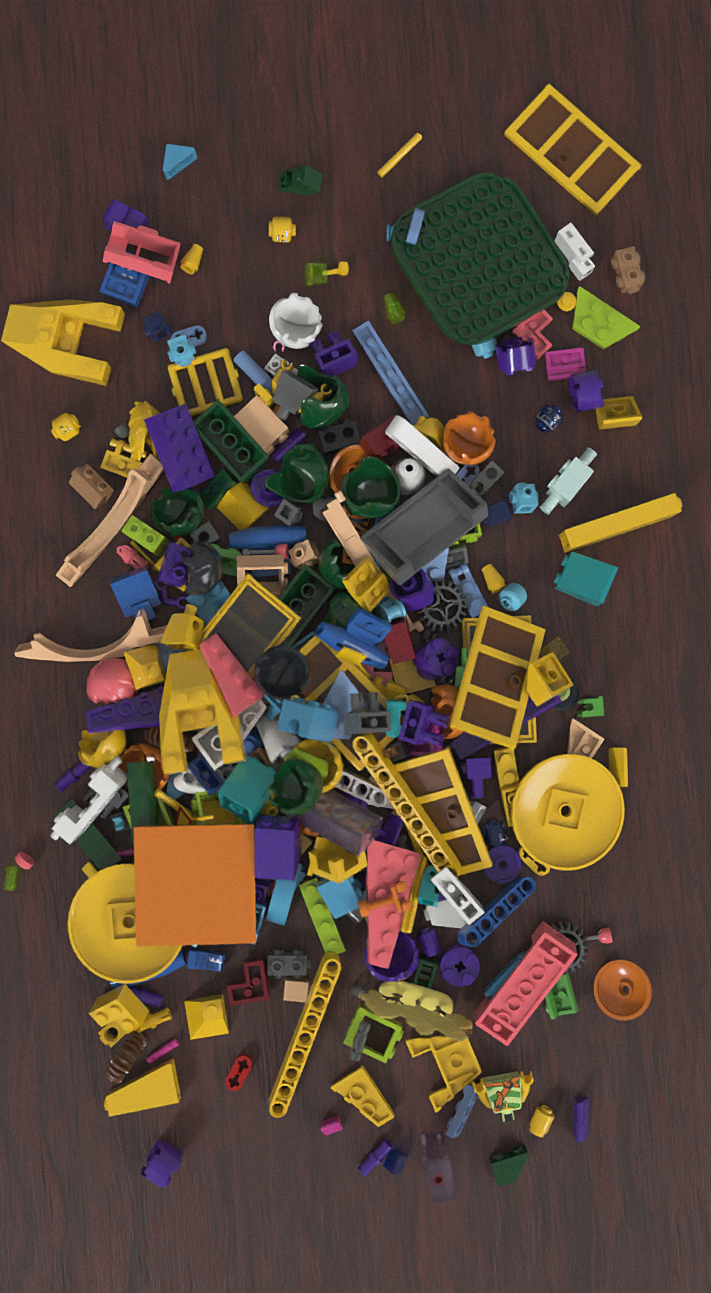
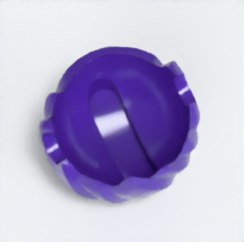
M400 928L389 968L386 969L368 963V946L364 950L365 964L369 971L378 979L397 982L409 977L415 971L419 963V949L416 947L412 935L402 932Z

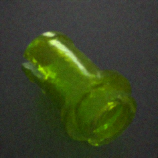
M6 866L5 882L2 884L4 890L15 891L16 887H18L16 882L19 867Z

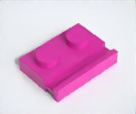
M583 348L545 352L548 381L569 379L571 377L570 374L586 371Z

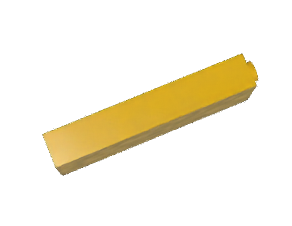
M676 493L566 529L559 535L564 552L567 553L671 518L682 511V502L676 496Z

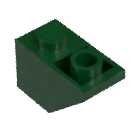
M307 165L283 171L279 178L278 191L306 196L319 193L323 174Z
M515 1146L511 1148V1151L504 1153L502 1151L496 1152L492 1157H489L498 1187L518 1180L529 1158L526 1146Z

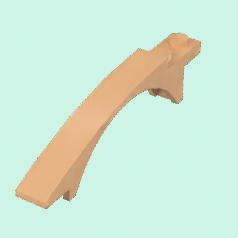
M150 454L139 469L130 470L124 489L110 512L94 532L65 558V563L56 576L68 586L72 587L147 497L145 495L164 471L158 458Z
M140 609L128 632L119 640L105 647L91 650L67 648L52 642L41 633H36L33 635L34 640L18 645L15 656L65 662L95 661L124 657V652L137 649V647L142 648L152 643L162 644L160 641L167 625L151 629L145 609Z

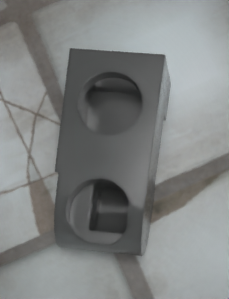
M491 461L469 487L481 497L505 472Z

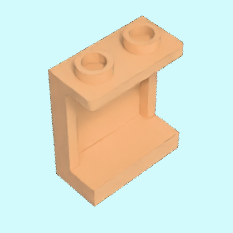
M257 395L234 416L268 455L274 451L275 445L279 442L283 443L289 436L288 427Z

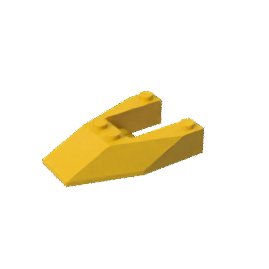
M80 300L12 304L8 311L1 341L51 373L107 386L111 371L110 365L105 361L76 355L84 323L121 332L125 313L120 306Z
M201 649L169 655L159 714L164 774L169 775L188 771L182 732L218 726L223 763L231 764L247 761L240 716L238 714L232 718L228 703L225 702L222 690L217 685L215 675L208 666Z

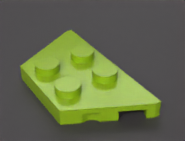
M579 286L574 310L573 330L603 350L613 343L624 339L627 335L638 331L640 328L638 324Z

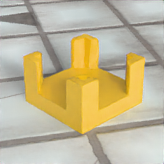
M339 835L331 838L330 842L333 853L319 861L317 849L308 852L312 872L338 884L368 866L364 845L356 844L357 855L346 851L344 838Z

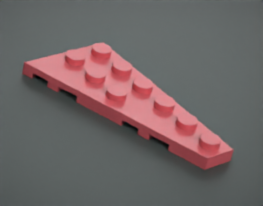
M368 838L365 842L368 865L366 876L367 903L391 897L390 885L400 881H405L407 890L396 893L398 901L400 903L408 900L421 854ZM392 903L381 908L371 909L367 918L368 963L371 965L389 968L404 912L398 914L396 904Z

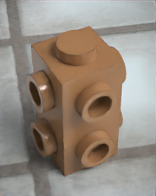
M634 246L615 251L611 258L612 268L617 273L616 284L618 288H621L622 293L628 292V294L639 291L645 281L644 271L639 266L640 255L636 252Z
M88 464L81 468L79 466L72 471V477L68 482L94 509L107 503L114 492L109 484Z

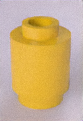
M545 1105L537 1106L529 1123L531 1133L538 1137H544V1134L548 1133L555 1117L551 1108Z

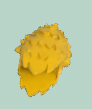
M135 401L136 407L130 410L131 417L128 423L130 428L129 448L132 456L140 461L141 455L144 452V443H147L152 449L154 456L159 459L144 419L160 414V412L147 401H144V403Z

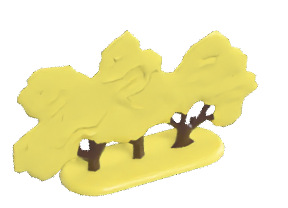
M400 980L397 982L384 981L380 985L379 991L368 990L367 994H360L361 999L365 1001V1005L379 1018L392 1019L402 1016L421 1035L433 1034L434 1030H438L446 1037L456 1041L469 1039L461 1029H472V1022L461 1014H451L454 1006L453 1001L443 992Z

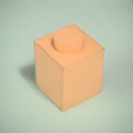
M286 977L284 1000L306 1002L312 985H309V979Z

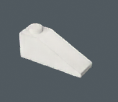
M447 867L431 878V881L468 925L484 913L483 906Z

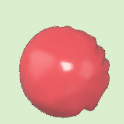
M107 658L100 661L91 669L87 679V695L96 704L100 701L104 705L115 704L123 699L133 698V694L138 693L139 690L135 688L125 659Z

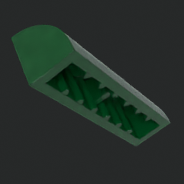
M154 761L127 763L132 842H134V826H158L156 796H154L156 790Z
M72 799L67 804H65L61 809H59L56 813H54V815L57 817L61 812H64L68 807L71 809L77 804ZM93 823L76 839V842L100 870L113 866L122 859Z

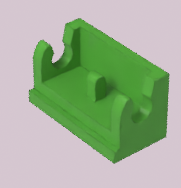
M594 696L592 699L577 701L578 704H586L584 705L586 710L576 711V717L604 716L603 696Z

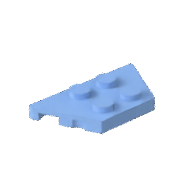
M340 670L323 703L331 705V710L338 711L333 739H350L352 734H345L344 714H350L349 712H351L350 694L359 693L343 670ZM362 696L364 711L367 706V702Z

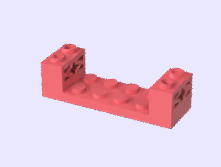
M544 921L541 922L531 936L532 946L492 999L485 996L475 1010V1024L506 1046L510 1044L577 956L575 943Z

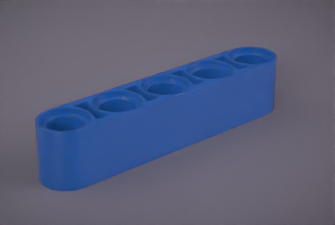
M519 876L514 881H511L483 908L484 913L470 925L467 923L459 930L457 934L458 942L469 947L479 945L535 891V881L530 877ZM523 881H525V884H526V887H525L524 890L522 889V883H523ZM511 894L512 901L509 903L508 896ZM496 907H498L499 913L497 916L494 912ZM484 919L485 927L482 929L481 921ZM471 933V940L468 942L467 935Z

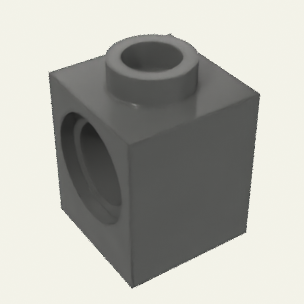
M207 522L190 534L192 536L191 543L200 541V535L203 533L209 534V539L206 541L208 544H216L221 540L210 522Z

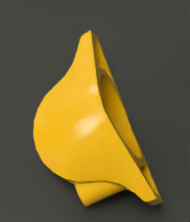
M419 416L416 424L412 426L446 455L442 443L443 424L436 418L426 419L423 416Z

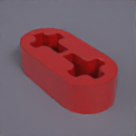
M240 1054L236 1058L225 1080V1085L229 1090L237 1091L243 1085L253 1064L251 1056ZM245 1059L247 1060L246 1064L248 1066H244L241 1071L239 1070L241 1065L239 1061H243ZM238 1074V1083L232 1085L231 1079H233L235 1075Z

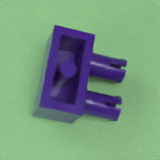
M333 331L335 336H333L332 332L328 334L327 337L332 344L329 348L325 349L320 338L316 339L318 344L315 341L310 343L315 352L316 367L321 374L328 376L338 375L358 366L357 353L350 340L342 341L338 331Z
M173 542L168 543L157 581L176 587H182L183 584H186L188 580V566L181 562L182 557L185 559L192 558L194 556L192 551L187 550L188 547Z
M409 701L398 739L415 745L427 742L441 747L443 742L439 740H444V735L429 731L430 723L446 728L449 723L444 721H450V716L434 712L435 706L420 701Z
M487 756L464 758V762L460 763L461 774L465 775L470 781V797L483 798V780L491 778L490 758Z

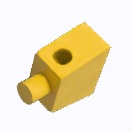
M187 604L184 613L173 614L160 643L174 650H199L204 622L195 616L197 607Z

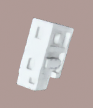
M569 223L558 231L555 243L564 255L568 267L577 279L581 281L592 273L595 267L589 259L593 256L594 252L572 223Z

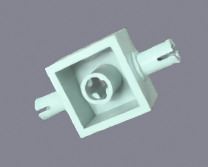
M587 448L579 459L575 457L573 461L569 459L559 471L561 475L556 474L547 485L549 497L540 506L543 512L549 515L558 503L565 507L594 472L588 467L597 456L594 450Z

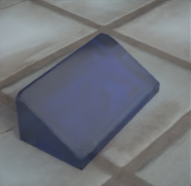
M200 754L187 764L189 770L209 796L220 790L225 783L216 770L214 771L203 754Z

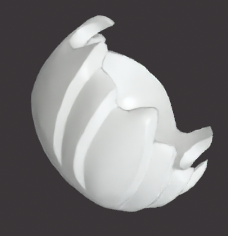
M291 293L289 298H282L273 305L269 316L270 329L275 338L283 345L293 349L305 348L315 341V337L319 334L322 328V323L320 322L322 315L319 313V307L314 305L310 298L300 297L298 293Z

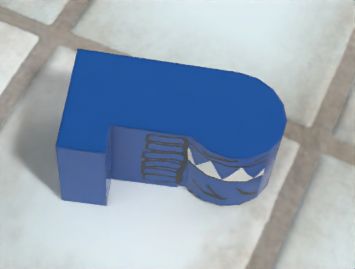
M192 947L189 950L187 968L223 971L226 955L221 952Z

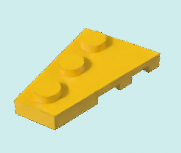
M363 1065L333 1083L330 1087L333 1091L341 1094L349 1104L352 1103L357 1107L360 1113L377 1127L395 1117L392 1108Z

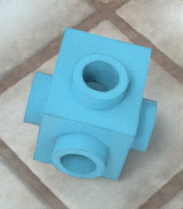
M185 334L167 341L170 348L167 352L171 362L175 361L176 365H181V367L192 364V361L195 360L193 354L196 353L193 342L189 343Z
M522 482L516 484L509 494V501L512 503L514 514L532 513L538 506V492L535 490L534 484Z

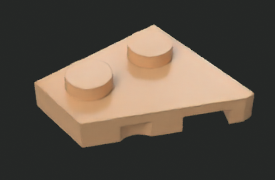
M572 718L567 754H577L592 759L604 738Z

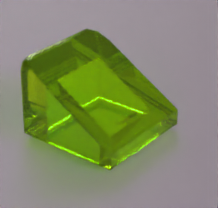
M307 263L305 266V284L327 283L326 263Z

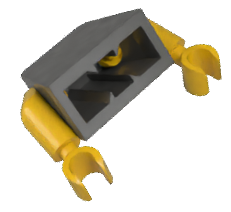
M286 360L281 362L282 369H279L272 379L273 401L280 405L276 415L284 420H287L290 412L292 414L301 413V403L304 399L313 397L323 401L324 398H329L332 395V389L329 392L323 391L326 389L327 384H323L321 392H318L319 389L294 374L292 372L294 369L293 363H290L289 367H285L287 365Z

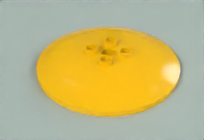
M577 754L551 756L533 766L518 784L511 807L513 830L524 851L540 864L556 870L585 868L604 857L617 841L624 821V800L616 779L599 762ZM567 805L569 807V813L563 816L561 814V809L563 806Z
M118 864L100 870L80 887L72 901L68 916V932L71 945L83 965L103 979L116 983H137L148 980L164 971L174 961L182 948V945L136 946L135 864ZM130 916L134 919L132 927L125 925V917Z

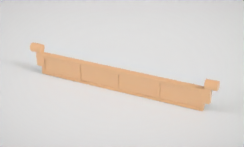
M341 490L334 494L336 499L327 503L329 509L322 513L355 567L364 557H370L377 572L382 573L369 550L360 540V535L340 502L346 499ZM389 591V592L384 596V598H385V597H391L392 599L397 600V599L393 596V594L391 593V591ZM406 613L410 632L414 629L417 632L423 631L424 627L420 620L412 623Z

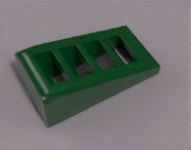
M420 953L419 963L415 970L412 984H418L431 989L439 965V958L434 956L427 957L426 954ZM421 969H422V970H425V971H428V972H431V973L428 974V973H425V972H421ZM418 977L427 979L428 982L418 979Z

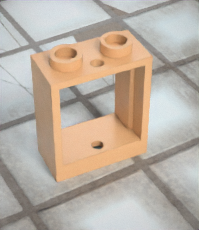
M283 555L237 556V585L245 577V570L278 569L279 581L259 583L276 597H279L288 586V578H284V574H288V562H284ZM248 586L239 598H252L256 591Z

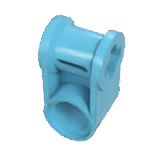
M385 597L376 605L379 618L388 623H391V620L398 617H406V611L401 601Z

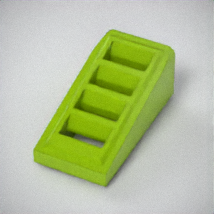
M296 748L285 756V761L287 759H296L298 761L303 759L307 763L313 764L319 771L322 779L328 774L329 762Z

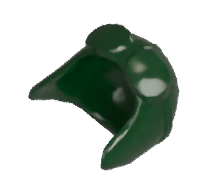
M300 365L297 376L319 389L318 392H321L323 384H327L326 389L323 391L329 392L332 389V395L329 398H324L323 401L313 397L304 399L301 403V413L296 414L297 419L307 428H322L333 424L342 416L349 405L348 386L335 374L328 376L318 373L307 365Z
M313 443L298 444L285 453L282 459L283 466L280 471L268 476L265 480V485L268 489L286 499L300 503H313L319 500L327 489L330 478L329 466L324 456L316 449Z
M367 456L352 472L345 473L341 484V491L346 499L342 503L350 515H359L366 518L382 517L391 512L398 503L401 485L395 473L387 464L375 457Z
M335 589L333 593L336 595L330 602V608L325 615L324 622L347 629L348 620L358 608H363L349 592ZM374 609L371 612H369L376 616Z

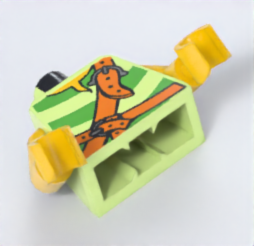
M517 1071L483 1077L480 1079L481 1082L479 1084H474V1081L472 1082L474 1091L481 1102L487 1108L493 1109L494 1113H502L503 1122L514 1121L513 1110L521 1109V1103L525 1102L530 1085L533 1083L532 1071H530L529 1075H524L523 1071L519 1074Z

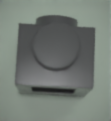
M283 499L274 516L289 526L291 524L296 525L301 520L305 508L294 501Z

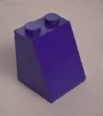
M259 815L255 827V878L294 881L302 855L298 818Z

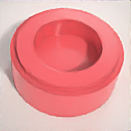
M20 851L15 856L16 863L23 869L29 870L35 864L33 858L23 851Z

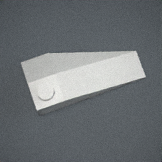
M261 699L239 714L243 741L267 708ZM218 726L205 728L191 738L214 771L224 764Z

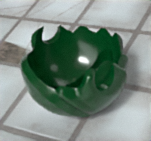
M162 487L160 489L162 491L158 499L153 498L150 505V515L155 525L161 531L171 536L191 534L198 527L204 512V505L200 494L193 488L173 493L172 490L170 491Z
M337 537L330 540L320 552L318 562L323 578L336 588L344 589L346 587L342 580L355 568V565L342 563L343 545Z
M287 759L286 763L280 764V770L273 776L275 782L269 789L273 792L274 799L269 797L271 805L278 806L280 812L284 814L302 815L309 812L318 803L323 791L322 778L313 764L307 763L303 759L299 761Z

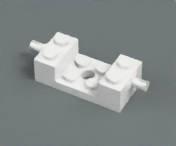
M115 756L109 764H103L100 768H97L90 776L92 780L88 785L98 794L90 801L91 804L88 808L82 810L77 805L71 809L68 807L55 818L54 822L56 824L52 828L54 831L50 834L54 840L61 836L69 844L75 841L86 831L128 780V775L118 767L122 762L118 756Z

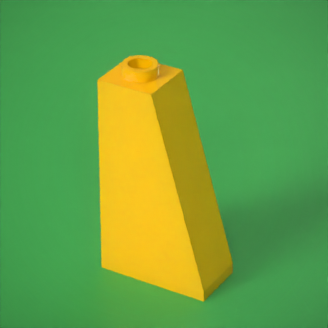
M170 1059L109 1091L104 1099V1108L106 1111L108 1110L109 1117L179 1103L181 1094L174 1059Z

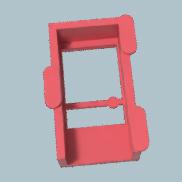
M114 221L108 245L105 247L103 262H111L165 280L170 284L181 243L158 236L156 230L144 226L134 228ZM128 243L138 246L136 255L125 252ZM144 248L168 256V263L153 262L138 257L140 249Z

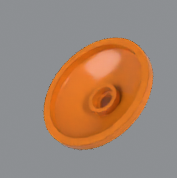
M359 444L349 445L340 450L330 464L329 482L335 493L341 490L345 473L349 472L351 468H357L361 461L367 457V454Z
M615 960L604 965L597 973L594 981V996L598 1006L606 1015L616 1020L625 1021L635 1019L645 1012L651 1001L652 988L647 974L640 966L627 960ZM625 986L629 988L628 993L624 991Z

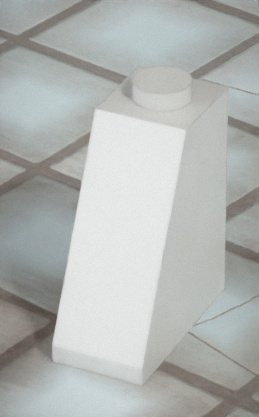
M447 899L438 902L437 907L426 905L427 909L423 910L426 920H431L432 925L462 928L467 924Z

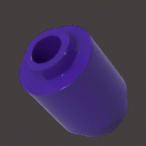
M426 926L419 929V934L416 935V938L423 953L427 957L440 953L441 944L434 928Z

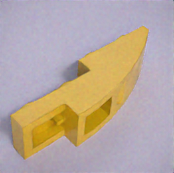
M504 747L494 749L493 752L508 827H511L512 800L519 784L514 750Z

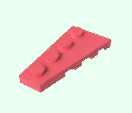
M217 633L200 644L207 664L215 675L217 685L222 690L223 698L228 703L232 718L264 697V693Z

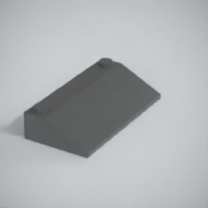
M448 468L362 535L360 540L386 573L400 586L488 517L487 503Z

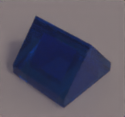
M393 1148L388 1152L383 1166L391 1174H401L409 1155Z

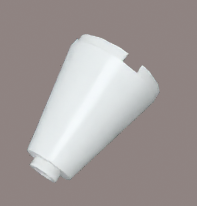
M410 457L401 458L391 466V470L395 473L401 485L400 494L412 495L418 493L424 487L427 477L426 470L416 459Z
M266 714L259 718L257 728L270 764L273 768L279 769L280 764L286 763L285 756L293 750L294 746L303 741L294 733L279 731L277 729L279 720L275 717L269 721L265 717Z

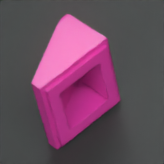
M337 1115L321 1121L320 1129L324 1135H330L343 1130V1125L340 1117Z

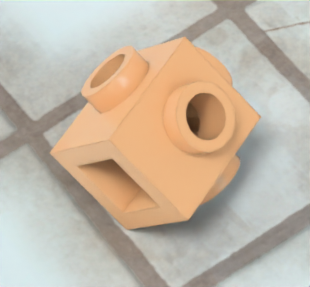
M308 539L304 542L296 543L289 550L291 556L289 560L294 568L301 569L306 564L312 569L314 564L318 563L319 551L315 543Z

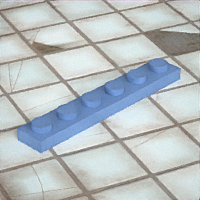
M367 321L352 330L353 335L409 423L415 425L419 416H423L426 419L429 418L426 410L370 322Z

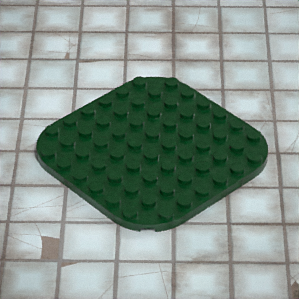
M494 173L476 174L405 211L396 221L391 234L392 253L428 312L447 337L461 344L478 345L490 341L554 305L567 289L569 267L564 255L523 191L515 182L507 177L502 178L494 175ZM419 208L425 210L416 244L413 245L406 242V237L414 210Z

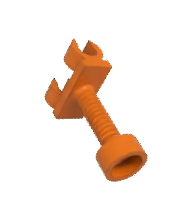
M405 881L390 885L391 897L376 900V902L367 903L365 900L357 902L361 916H368L371 909L381 908L392 903L396 904L398 914L413 909L411 900H405L400 903L398 901L396 893L407 890Z

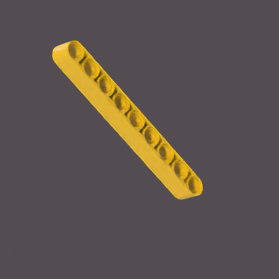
M372 733L358 734L353 741L354 750L438 873L445 867L455 870L452 873L458 878L461 870L460 861ZM360 739L366 740L367 745L362 744ZM371 755H375L379 761L373 760ZM382 771L387 772L390 777L384 776ZM393 788H398L400 793L395 792ZM404 804H409L411 809L406 808ZM415 820L421 821L422 825L417 824ZM425 836H430L433 840H428ZM436 852H441L444 856H439Z
M327 952L321 960L269 1097V1111L273 1117L280 1118L287 1112L338 979L341 963L338 954L335 952ZM331 961L336 962L334 966L327 965ZM324 979L329 980L326 984L320 983ZM316 997L323 998L321 1001H314ZM309 1015H314V1016H316V1017L313 1018V1019H308V1018H307ZM302 1033L309 1034L305 1037L300 1036ZM297 1050L302 1051L300 1054L294 1053ZM289 1068H294V1069H295L294 1071H291V1072H290V1071H287ZM282 1086H288V1088H286V1089H282V1088H280V1087H282ZM280 1103V1104H282V1105H280V1106H275L274 1104Z

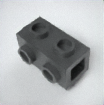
M273 949L268 954V976H272V978L281 979L284 976L292 975V978L299 979L303 978V975H307L308 970H311V958H307V952H303V949H292V952H284L283 949Z

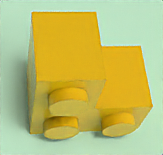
M123 984L98 997L89 1014L101 1027L116 1021L128 1034L142 1027L149 1010L128 986Z

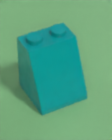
M575 552L565 555L561 563L563 569L561 573L558 572L553 581V583H556L554 589L594 606L603 604L618 567Z
M246 755L247 761L237 764L218 793L221 808L250 824L256 822L272 793L269 787L275 782L273 776L277 771L271 766L266 767L261 764L256 757Z

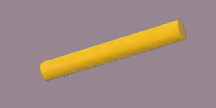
M417 132L377 172L378 175L383 178L422 139V136Z
M160 789L155 790L154 796L178 811L180 803ZM184 807V809L192 817L194 813L188 810L186 807Z

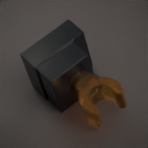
M403 740L387 746V750L382 751L384 758H391L393 764L412 757L407 742Z

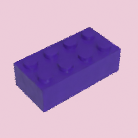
M186 404L144 419L173 493L190 488L214 477Z

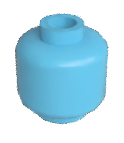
M493 338L488 342L472 345L475 355L477 357L483 356L484 359L495 355L493 351L496 350L495 345L497 341Z
M510 583L501 590L498 599L504 609L515 611L525 603L527 593L520 584Z

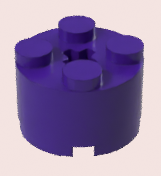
M514 337L501 341L500 346L497 343L495 347L498 369L504 371L505 375H513L516 371L534 370L536 355L533 338L527 337V341L522 340V337Z
M597 370L570 374L569 391L570 396H573L575 401L572 402L575 412L604 406V399L600 392L603 389L602 378H598Z
M423 569L419 570L400 586L393 579L390 582L391 593L397 601L402 602L406 611L422 609L430 605L434 600V585Z
M445 639L431 640L418 646L415 650L416 658L413 659V664L416 665L418 675L425 680L431 681L452 675L457 667L458 649Z
M454 943L445 948L440 955L439 966L444 979L451 985L458 987L471 985L477 978L480 964L475 952L469 946ZM459 961H462L463 966L457 968L455 964H459Z
M160 1138L159 1142L155 1143L146 1158L147 1167L142 1166L140 1176L159 1187L166 1188L170 1183L171 1173L173 1170L176 1172L182 1163L180 1159L183 1153L177 1147Z

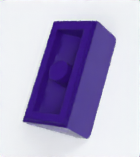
M295 429L283 443L275 447L270 455L277 463H281L286 452L306 440L305 433Z
M588 1097L574 1098L573 1136L577 1143H581L588 1137L589 1133Z

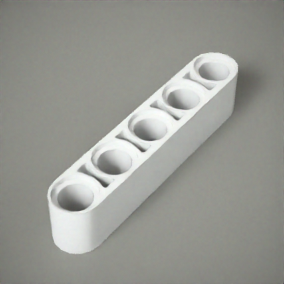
M398 415L394 417L385 431L392 440L436 477L448 468L454 474L457 473L459 470L458 465L409 422Z
M343 768L341 780L335 787L377 807L390 803L378 784ZM345 776H348L350 779L348 786L343 781ZM362 784L367 787L366 794H363L360 790ZM379 792L384 795L383 802H380L377 798Z

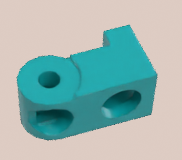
M386 699L385 712L390 711L391 731L385 733L389 737L394 738L400 735L402 728L400 713L401 710H406V700Z
M429 866L424 871L418 903L437 907L439 894L435 893L436 885L431 881V878L438 873L434 866Z

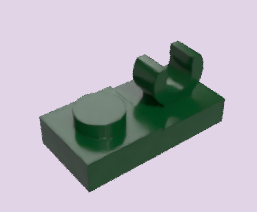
M222 469L200 493L203 503L208 509L213 510L227 491L236 486L237 483L227 470Z

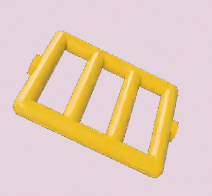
M227 348L194 357L195 360L192 361V364L185 367L177 366L176 363L168 365V372L173 385L172 393L177 399L178 406L186 403L176 371L183 368L188 369L198 407L189 409L191 417L204 413L214 403L205 404L194 366L205 362L216 400L219 399L225 407L243 401V395L237 379L239 375L237 369L235 370L229 349ZM221 357L224 358L235 395L226 399L223 398L212 361Z

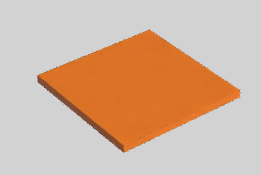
M254 823L134 826L136 946L256 943Z

